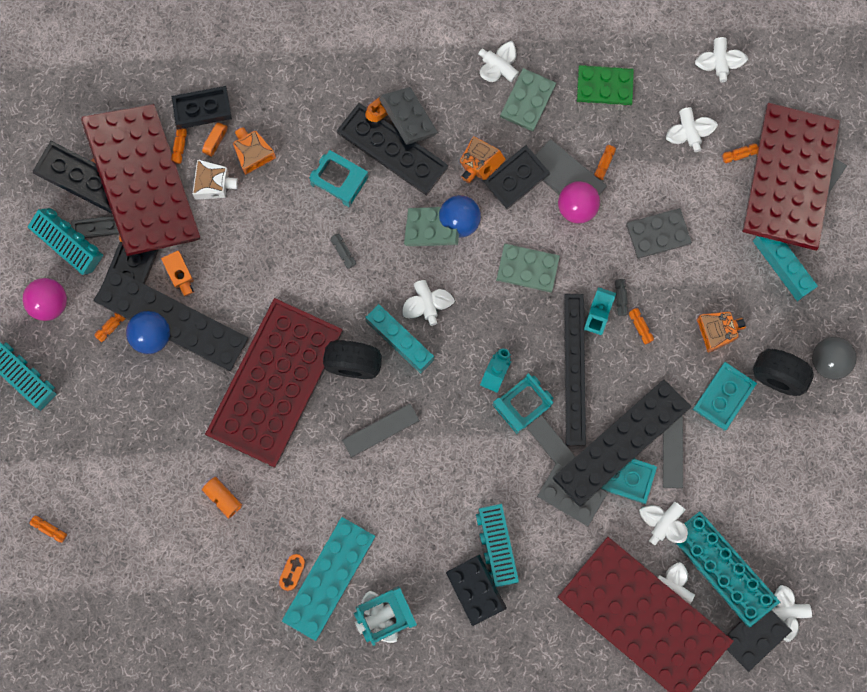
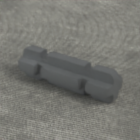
M339 233L333 235L330 240L333 245H336L335 249L341 259L345 260L346 268L354 267L356 261L354 257H351L352 254L345 242H342L343 238Z
M617 279L615 281V288H617L616 301L617 306H619L617 308L618 316L628 315L625 279Z

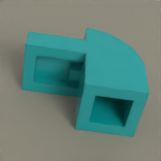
M597 288L584 330L599 335L603 334L616 293Z

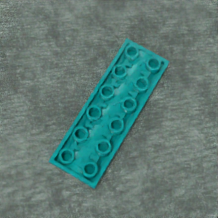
M701 511L684 523L688 530V536L685 542L676 543L677 546L749 628L781 603Z

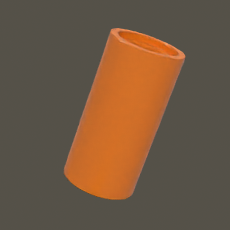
M217 477L212 478L202 488V491L213 503H216V506L228 519L243 506Z

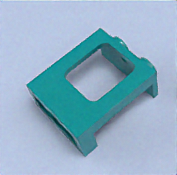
M329 150L327 154H323L317 170L314 169L310 174L311 186L314 187L316 185L342 200L345 206L350 207L369 177L368 171ZM331 160L350 171L341 187H335L320 178Z
M529 373L522 381L501 398H497L492 404L516 434L526 428L554 403L552 395L547 390L543 391L539 386L541 385L540 381ZM530 386L539 395L543 403L527 417H522L510 401L523 389Z
M399 586L355 606L357 610L354 613L358 624L363 623L365 630L362 633L367 643L371 641L373 646L376 645V642L407 627L412 628L417 625ZM388 602L396 617V623L376 633L371 632L364 617V612L381 603Z

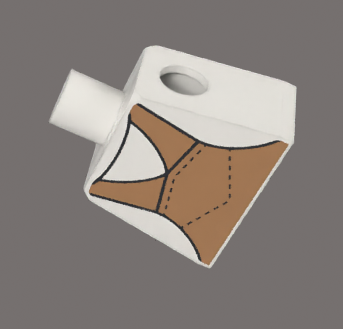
M197 160L193 196L195 199L225 198L227 189L238 188V178L228 177L229 172L224 166Z

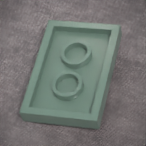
M523 68L500 117L534 132L556 86V82Z
M441 207L408 208L404 245L406 246L458 245L459 233L457 228L450 229L442 225L439 219Z
M504 243L496 281L552 293L560 255Z

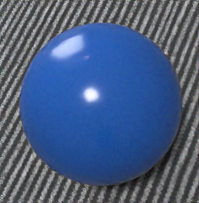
M456 195L448 198L442 204L439 211V219L444 227L450 229L457 228L459 238H464L473 234L479 227L481 212L473 199L463 195Z
M139 312L127 324V341L137 352L143 354L159 352L169 341V324L157 312Z

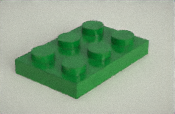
M579 65L577 102L632 105L634 69Z

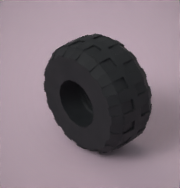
M334 340L325 347L323 365L326 371L357 379H373L380 373L382 355L376 347L346 340Z
M777 349L762 351L753 367L754 376L760 383L778 392L793 396H801L806 393L814 377L813 368L810 364L791 353Z

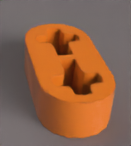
M379 98L369 104L365 112L366 118L372 122H378L388 115Z
M220 122L215 124L204 143L203 153L211 157L214 155L227 132L228 127Z
M298 554L291 555L286 562L279 580L280 587L285 591H292L299 582L305 567V560L302 556ZM299 558V562L302 564L300 567L297 566L295 571L292 572L293 564H291V561ZM290 573H292L293 576L291 578V581H293L294 584L293 586L289 585L288 588H286L283 580L284 578L288 579Z

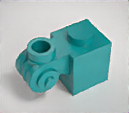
M499 349L493 355L480 386L498 393L511 364V354L507 349Z

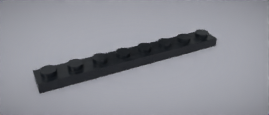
M564 294L566 446H586L584 294Z

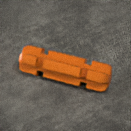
M185 128L176 130L177 137H175L171 161L175 162V164H181L182 162L181 154L184 151L187 135Z
M754 143L749 145V147L744 146L732 150V152H725L722 155L724 163H730L732 160L736 161L749 157V155L757 154L758 146Z
M606 146L597 167L598 169L595 171L594 175L600 180H603L616 151L614 146Z
M639 309L631 310L629 316L631 320H634L633 323L639 335H642L641 339L644 344L651 343L654 337L649 333V328L644 318L641 317Z
M115 313V316L111 317L94 336L100 342H103L107 335H110L120 325L119 322H123L126 318Z
M34 516L31 519V526L38 528V530L52 538L54 537V540L62 543L66 539L67 534L65 532L58 531V528L46 521H42L43 519Z

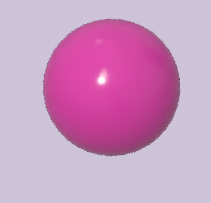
M582 181L572 182L560 192L558 198L559 211L566 220L572 223L588 222L599 211V194L589 183Z
M39 278L29 283L25 288L22 301L26 312L31 317L40 321H50L59 317L65 310L67 295L63 286L57 281L50 278Z

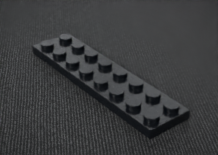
M111 268L93 300L98 305L128 320L142 311L159 313L169 324V341L230 372L249 339L247 336L114 268Z
M663 379L553 477V480L581 507L691 408V405Z

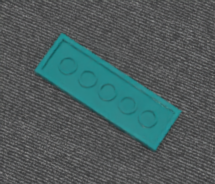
M341 517L283 617L282 622L317 641L376 536Z

